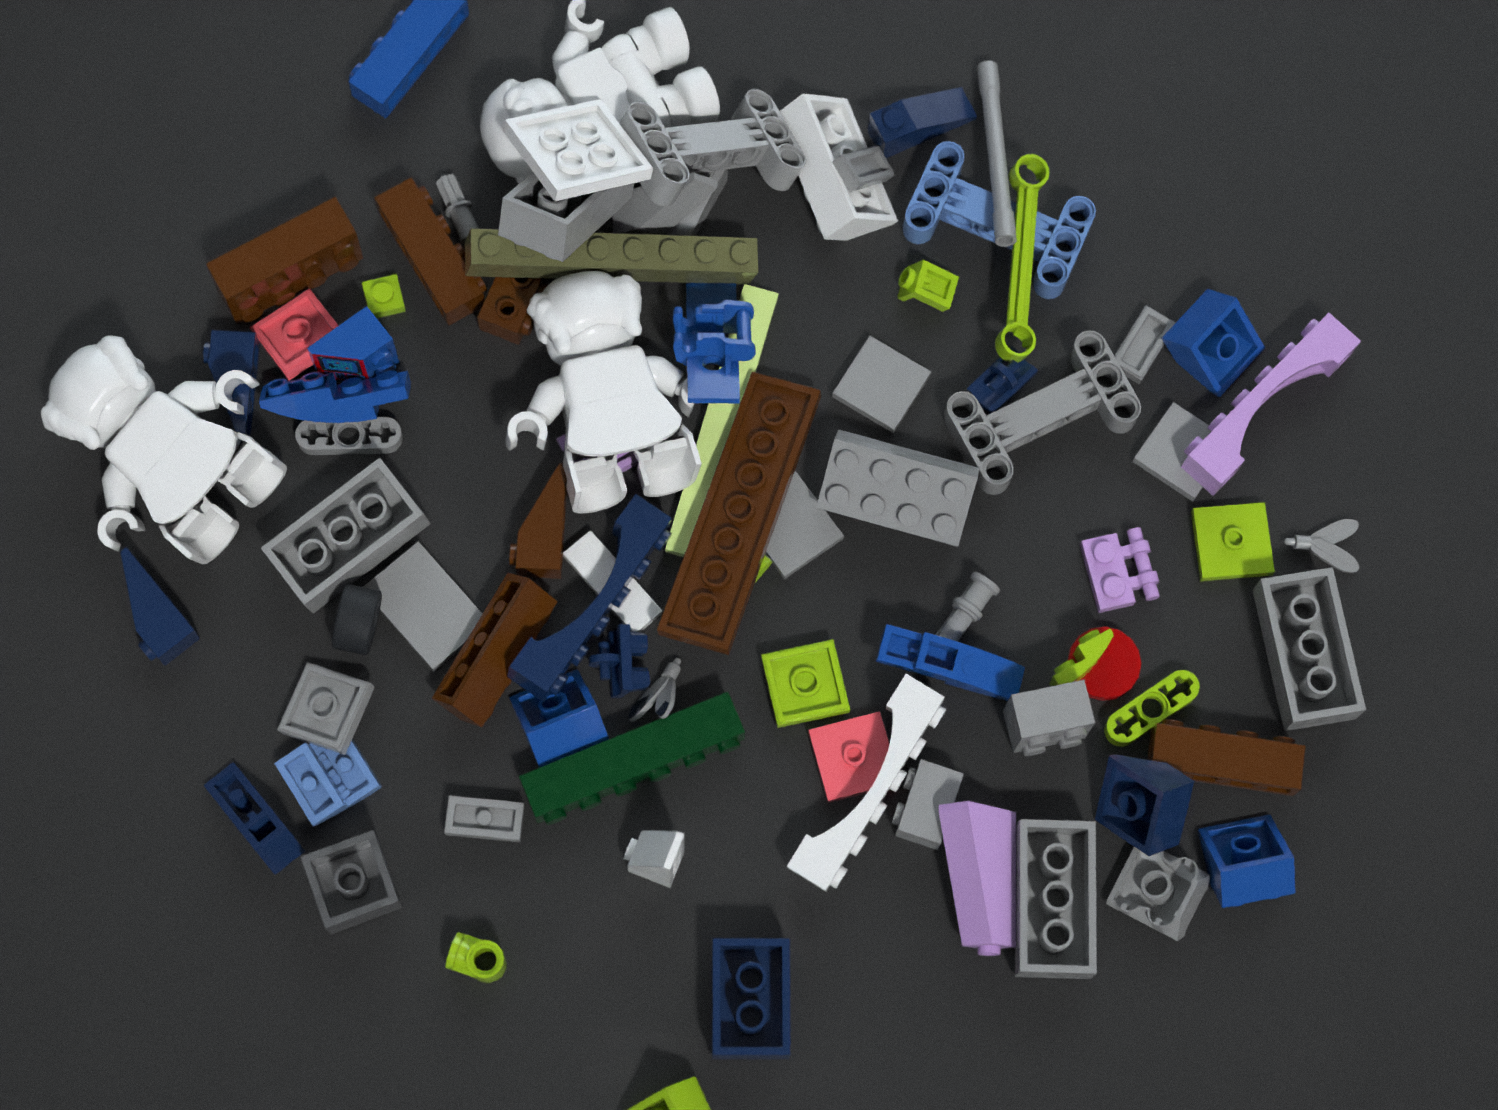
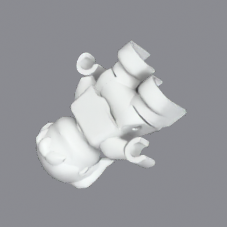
M572 0L567 11L566 34L552 56L553 68L556 74L555 86L541 78L525 82L508 79L497 87L483 104L480 120L481 137L490 158L498 169L508 176L516 178L517 183H521L533 172L504 133L503 129L506 119L601 99L620 123L631 103L643 102L656 111L665 128L717 122L720 114L719 98L711 77L703 67L698 66L679 73L675 77L673 84L660 86L654 77L661 70H669L688 61L690 47L687 33L682 20L672 7H667L647 15L643 25L630 29L626 34H619L613 37L602 48L588 52L590 43L598 40L602 35L604 21L597 19L592 24L582 23L578 19L584 16L585 0Z
M582 271L565 275L552 281L543 292L534 294L527 308V313L534 320L538 341L546 345L550 358L560 365L561 368L558 376L546 379L538 385L527 408V412L518 413L510 420L506 433V447L509 451L517 446V434L521 431H530L537 437L536 447L544 450L548 436L546 425H550L562 411L566 426L563 468L567 477L566 489L573 512L575 513L601 511L618 504L625 498L627 487L621 468L617 465V454L633 451L639 462L637 473L643 494L647 497L665 496L689 487L695 482L702 464L692 433L683 424L681 425L682 417L664 397V395L673 397L675 394L678 395L679 407L682 413L689 417L695 403H688L685 373L664 357L645 356L640 346L632 345L635 336H639L642 332L640 324L642 297L640 284L629 275L613 277L602 271ZM680 428V431H679L675 436H673L672 438H670V439H668V440H666V441H663V440H665V439L671 437L672 435H674V434L678 431V429Z
M109 335L103 337L97 344L87 345L78 349L59 368L51 380L49 400L41 409V418L44 427L58 436L82 442L91 450H95L98 447L106 448L105 456L110 461V464L104 471L102 486L106 508L112 511H108L102 516L98 523L97 532L99 539L105 546L119 552L121 543L117 540L115 534L117 527L121 523L127 521L130 529L137 532L146 531L142 520L130 513V509L135 507L136 489H138L154 522L161 524L158 526L164 538L170 541L188 559L200 564L209 563L229 545L239 528V522L223 508L212 504L206 494L218 481L226 485L228 491L244 505L250 508L256 507L277 488L286 474L287 467L270 451L259 445L252 437L203 420L197 414L218 409L219 405L222 404L230 411L244 415V406L232 400L233 390L240 384H247L253 389L260 385L259 382L243 371L232 370L222 375L217 383L215 381H185L177 385L167 395L162 391L155 390V383L144 370L143 362L133 355L124 338Z

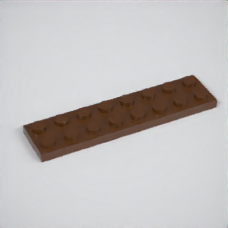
M755 372L751 373L657 628L658 635L722 654H730L819 405L821 390Z

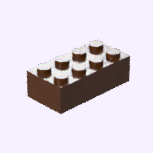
M335 196L206 263V266L217 291L235 323L239 324L243 321L251 322L259 318L264 310L275 304L280 306L288 303L295 297L296 293L306 288L313 289L319 287L327 280V277L338 271L347 272L353 269L363 259V254L357 233Z

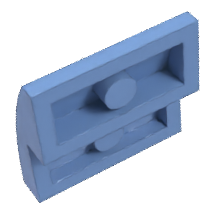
M353 738L345 755L305 742L274 763L314 827L345 811L382 788L381 783Z

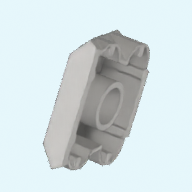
M1134 847L1106 904L1179 941L1185 936L1186 929L1205 891L1208 890L1211 875L1200 870L1195 861L1186 857L1177 858L1165 851L1147 856Z

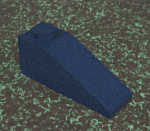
M962 87L902 99L870 113L867 131L875 146L878 145L885 158H888L976 120L977 115Z
M212 330L211 341L204 344L203 359L204 363L208 364L215 382L217 383L222 375L232 370L243 371L257 380L260 343L255 332ZM240 384L233 390L232 400L244 406V415L236 414L227 409L236 433L239 432L251 437L256 387L252 389L247 384Z
M126 547L120 551L135 630L143 639L137 645L151 662L158 658L166 666L200 638Z
M234 762L203 785L275 875L305 852Z

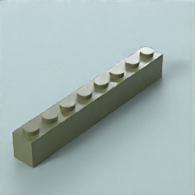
M471 228L465 240V276L557 279L582 271H602L613 277L629 275L635 281L736 283L749 285L758 274L757 238L593 233L563 262L550 259L540 252L525 246H519L513 241L499 236V229Z

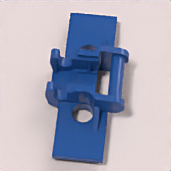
M686 283V318L683 317V309L677 306L673 310V324L676 332L673 337V350L676 361L687 366L688 403L740 404L739 361L753 359L756 354V348L751 340V320L754 317V307L749 302L737 301L736 283ZM725 333H737V339L725 338ZM715 364L722 368L719 370H708L704 366Z

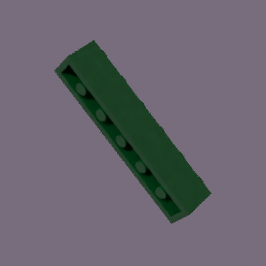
M725 692L673 713L664 719L656 720L520 775L519 778L537 824L545 821L546 825H552L567 818L566 812L578 807L581 808V811H586L602 803L601 798L615 793L616 797L631 793L637 789L636 784L649 778L651 783L663 780L672 774L671 769L681 765H685L686 769L695 767L707 760L706 755L718 750L720 754L734 751L741 746L740 741L745 740V730L729 692Z

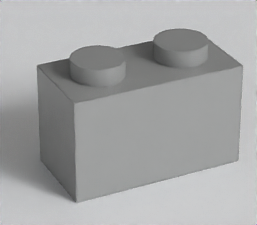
M922 759L917 769L910 767L903 789L909 790L906 804L898 802L892 824L898 825L895 836L938 850L943 839L939 805L955 802L964 773Z

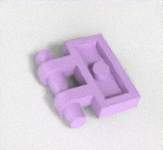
M1140 527L1127 531L1129 545L1120 547L1117 533L1082 540L1080 543L1098 613L1133 606L1136 602L1134 590L1143 589L1146 601H1152L1160 597L1156 585L1160 583L1157 571L1152 570L1148 553L1151 552L1148 540H1144ZM1134 558L1139 575L1129 577L1124 561L1126 559Z

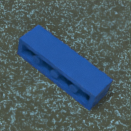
M412 0V3L405 12L402 10L395 16L391 29L385 37H379L374 42L370 55L363 64L358 63L351 71L348 82L352 96L386 119L468 17L467 0Z

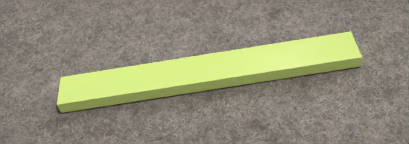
M746 284L743 286L739 301L749 302L754 307V317L751 320V340L755 344L756 354L749 361H739L740 403L751 373H756L779 294ZM729 333L728 338L737 339V333ZM708 404L696 444L702 464L695 482L682 491L670 531L672 535L666 544V553L680 557L685 555L740 404Z

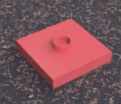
M308 289L249 328L252 332L256 333L259 343L287 380L290 381L313 365L307 348L339 325L311 289Z
M880 711L809 729L808 735L827 803L867 793L882 768L889 748V741Z

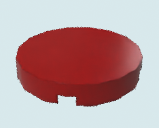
M1106 626L1091 628L1078 636L1069 649L1067 661L1073 659L1075 664L1078 663L1073 654L1078 645H1080L1078 640L1096 629H1098L1100 634L1111 629L1114 636L1094 667L1081 680H1085L1089 698L1100 701L1117 699L1128 692L1139 678L1142 664L1139 649L1129 636L1118 629Z

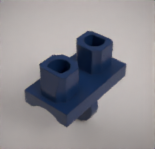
M1013 346L1009 348L1010 350L1019 353ZM1000 357L967 388L966 392L973 394L981 407L988 414H991L1009 401L1037 374L1038 370L1025 359L1018 363L1015 360L1009 363Z
M619 624L617 630L608 632V642L598 643L599 654L589 656L588 665L593 668H599L600 680L610 679L611 698H622L630 692L641 691L649 687L650 677L648 668L632 667V656H644L647 653V634L630 631L629 624Z

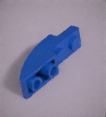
M389 370L373 378L362 380L355 377L337 385L333 372L322 374V372H311L300 379L290 381L276 379L269 382L262 388L259 404L262 409L278 415L313 422L347 423L377 419L381 404L409 399L411 381L408 371L397 373L394 370Z
M889 624L884 626L875 661L945 681L944 684L1008 701L1012 694L1019 693L1025 671L1024 666L987 651L931 633L924 632L921 634Z

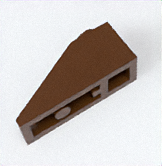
M563 463L558 464L519 529L517 543L510 544L509 563L510 565H516V572L519 576L562 579L567 477Z

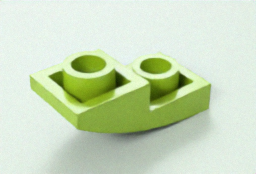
M1096 629L1078 640L1080 645H1078L1073 654L1078 663L1075 664L1074 660L1071 659L1054 669L1056 675L1049 682L1050 687L1080 681L1094 667L1114 636L1111 629L1101 634Z

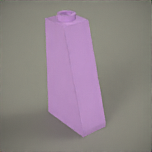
M971 801L939 805V817L962 946L978 949V955L998 956L1001 955V949L1016 948V812Z

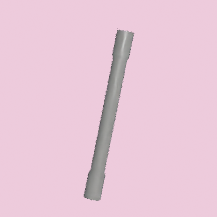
M983 61L977 66L979 92L982 96L994 208L993 226L995 243L1001 247H1008L1016 243L1017 237L1015 218L1011 207L999 98V72L996 62Z

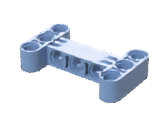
M946 141L936 146L907 207L902 230L905 238L911 243L924 244L929 241L940 220L995 243L992 192L959 179L965 156L961 146L955 142ZM941 159H950L955 165L945 167L939 161ZM933 188L940 191L942 195L931 197L925 191ZM1074 196L1066 202L1058 220L1037 212L1033 259L1039 261L1033 279V288L1037 295L1042 298H1056L1065 288L1096 213L1095 205L1087 197ZM1011 201V207L1015 218L1016 202ZM1079 213L1083 215L1085 221H1075L1069 214ZM920 218L925 220L928 225L920 228L913 225L911 221ZM1066 243L1072 248V251L1062 252L1057 248L1056 244ZM1013 245L1006 248L1012 250ZM1045 273L1054 274L1059 281L1055 283L1048 282L1042 275Z

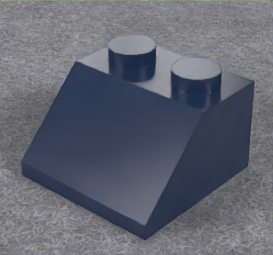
M1115 754L1111 755L1108 758L1095 820L1147 856L1175 847L1180 843L1194 780L1168 763Z

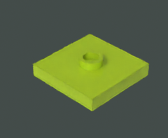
M1265 502L1192 509L1191 515L1200 581L1272 576L1275 573Z
M833 639L761 655L777 728L850 713V706Z

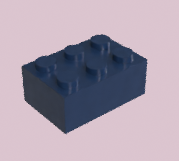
M713 938L712 1059H789L790 938Z

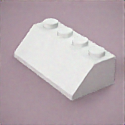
M802 94L780 110L782 117L806 157V164L798 176L804 188L805 198L810 203L816 217L817 227L825 240L847 241L893 225L898 221L882 183L849 192L832 162L840 155L867 148L847 98Z

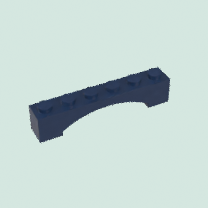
M635 494L615 521L612 534L618 538L616 561L599 595L576 620L559 632L539 641L530 638L509 666L507 677L543 702L550 693L556 696L569 678L565 675L567 669L572 663L578 666L588 653L590 648L585 644L593 634L599 637L607 627L610 618L606 615L613 606L620 608L629 596L631 590L627 586L634 577L639 580L643 577L652 563L648 559L654 549L661 551L670 539L672 533L668 529L672 518Z

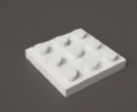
M601 99L505 120L504 133L554 201L651 179L653 167Z

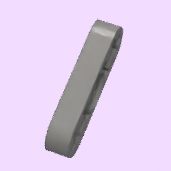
M377 417L374 420L347 423H325L304 420L298 425L295 432L296 441L300 449L308 455L388 454L396 451L403 441L400 425L396 420L389 417ZM349 427L357 429L360 433L357 442L351 445H345L340 442L339 435L342 430ZM370 427L371 435H380L383 433V428H389L391 434H395V436H390L387 443H382L379 436H369L371 444H366L367 437L364 428ZM333 428L332 438L334 445H329L327 437L316 438L315 444L311 445L304 436H309L310 430L313 429L317 430L319 436H329L328 429Z

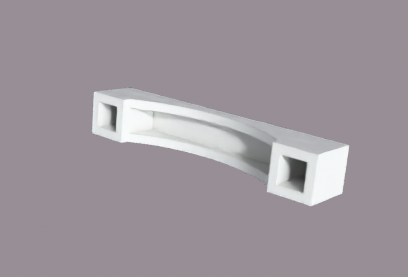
M905 674L886 705V710L892 713V734L885 761L872 787L856 808L837 825L814 838L806 834L788 863V869L825 892L830 885L835 889L839 886L848 869L842 866L850 853L854 856L858 855L868 838L862 833L869 821L877 824L887 807V804L882 802L889 789L894 792L898 790L907 775L901 769L909 757L914 760L917 759L927 742L921 738L929 725L936 728L947 710L941 706L944 696Z

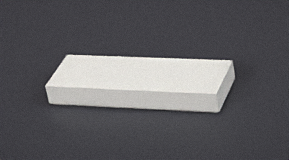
M591 530L563 552V557L590 588L599 595L616 561L611 552ZM633 578L627 586L631 590L629 596L620 608L613 606L611 611L622 624L630 625V631L640 633L662 615V609Z

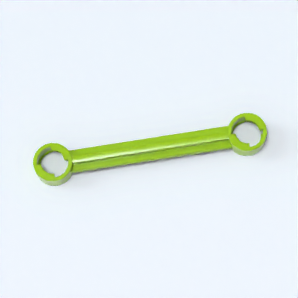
M1026 154L1019 158L1009 172L1010 184L1017 191L1015 210L1017 241L1012 247L1006 327L997 335L995 340L996 352L1003 360L1009 363L1012 360H1015L1017 363L1023 361L1034 350L1036 345L1035 333L1028 326L1038 191L1049 178V167L1043 158L1035 154ZM1027 165V169L1035 174L1036 180L1039 183L1029 184L1025 182L1019 174V167ZM1007 332H1013V336L1021 340L1023 348H1026L1025 352L1016 353L1008 348L1005 342Z

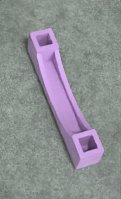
M1330 313L1320 322L1314 318L1300 333L1304 338L1297 345L1291 341L1277 356L1280 362L1274 369L1267 365L1254 380L1258 385L1251 392L1245 388L1231 403L1234 409L1227 416L1221 412L1207 427L1211 431L1204 440L1197 436L1184 450L1187 458L1181 468L1212 496L1231 479L1245 461L1240 456L1241 444L1246 428L1254 413L1271 396L1291 383L1321 373L1330 377L1351 356L1361 342L1360 339Z

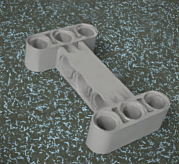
M752 89L746 93L733 114L732 120L665 128L658 114L651 106L643 102H634L629 105L619 123L653 167L651 179L641 181L640 184L648 198L659 206L668 207L673 205L687 183L690 173L756 166L764 181L771 188L778 191H786L792 186L806 164V157L773 99L767 93L758 89Z
M1088 330L1080 333L1075 339L1070 351V362L1076 373L991 414L986 415L976 397L969 392L960 391L950 396L944 412L945 425L967 465L979 468L977 484L982 491L987 494L997 495L1007 489L1014 469L1012 461L1007 454L1008 452L1095 410L1098 411L1108 429L1115 433H1126L1133 428L1141 413L1140 401L1106 340L1100 333ZM1083 346L1091 347L1096 352V356L1087 357L1081 353L1079 348ZM1107 377L1113 382L1114 386L1109 388L1103 387L1098 383L1097 378ZM964 407L970 412V416L959 418L953 413L952 409ZM1123 407L1127 409L1131 417L1125 419L1117 416L1114 408ZM975 437L981 438L987 443V447L976 449L970 444L969 440ZM991 468L999 469L1005 478L993 480L987 475L986 471Z

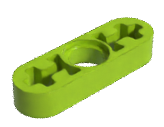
M1187 670L1175 671L1120 708L1109 717L1105 724L1104 733L1107 740L1118 747L1128 746L1152 730L1156 723L1161 724L1162 720H1166L1180 711L1198 695L1200 685L1197 677ZM1175 680L1180 684L1187 682L1190 686L1186 691L1188 696L1181 692L1174 696L1169 703L1165 695L1177 685ZM1144 700H1157L1162 707L1161 715L1156 718L1146 716L1142 711ZM1135 714L1138 722L1133 724L1127 731L1129 736L1126 737L1123 733L1116 735L1114 733V729L1117 726L1115 721L1118 720L1121 724H1124L1132 719Z

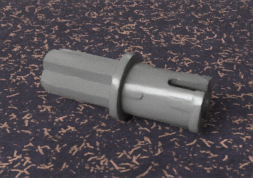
M454 174L443 175L436 181V185L447 208L445 214L446 217L452 219L461 243L465 244L470 229H479L470 210L472 203L466 200Z

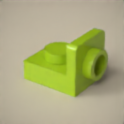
M925 260L919 261L902 271L898 280L900 289L897 298L902 301L915 298L942 312L946 311L951 307L959 277Z

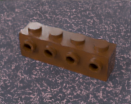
M411 177L374 197L378 213L447 325L450 326L482 308L485 301L484 292L487 291L486 285L479 276H465V251L460 243L453 245L448 237L451 230L442 214L435 216L430 208L433 205V201L423 185L418 188Z
M495 277L477 317L479 330L519 345L523 335L529 336L534 327V320L527 313L529 301L534 294L544 291L549 285L547 284L549 279Z
M507 573L432 696V699L461 721L482 728L486 720L492 715L494 707L505 688L512 682L507 677L509 666L530 638L535 640L543 625L549 620L551 612L558 601L531 579Z
M1162 720V724L1156 723L1151 730L1148 760L1168 763L1196 782L1288 796L1297 794L1302 786L1305 745L1295 744V739L1277 736L1273 737L1272 740L1259 739L1257 733L1250 731H1237L1235 735L1221 733V728L1210 725H1201L1199 729L1184 727V723L1177 720Z

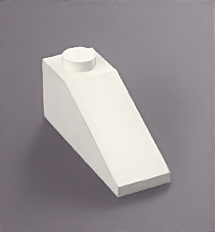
M641 831L638 840L634 838L630 840L624 859L629 861L628 872L670 888L684 855V834L678 831Z

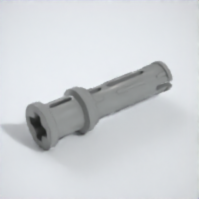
M973 572L970 576L972 581L960 597H955L952 602V612L935 635L958 642L969 625L981 619L983 616L981 611L992 595H998L1000 592L999 587L986 576Z

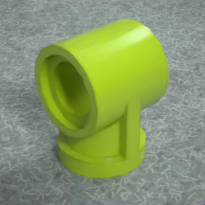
M458 932L449 950L445 968L473 977L480 982L491 983L502 977L506 970L507 962L498 944ZM489 952L496 955V964L491 970L481 971L477 968L476 961L482 953Z

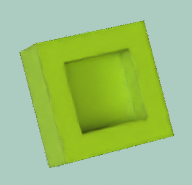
M397 274L362 282L367 307L376 318L406 312Z

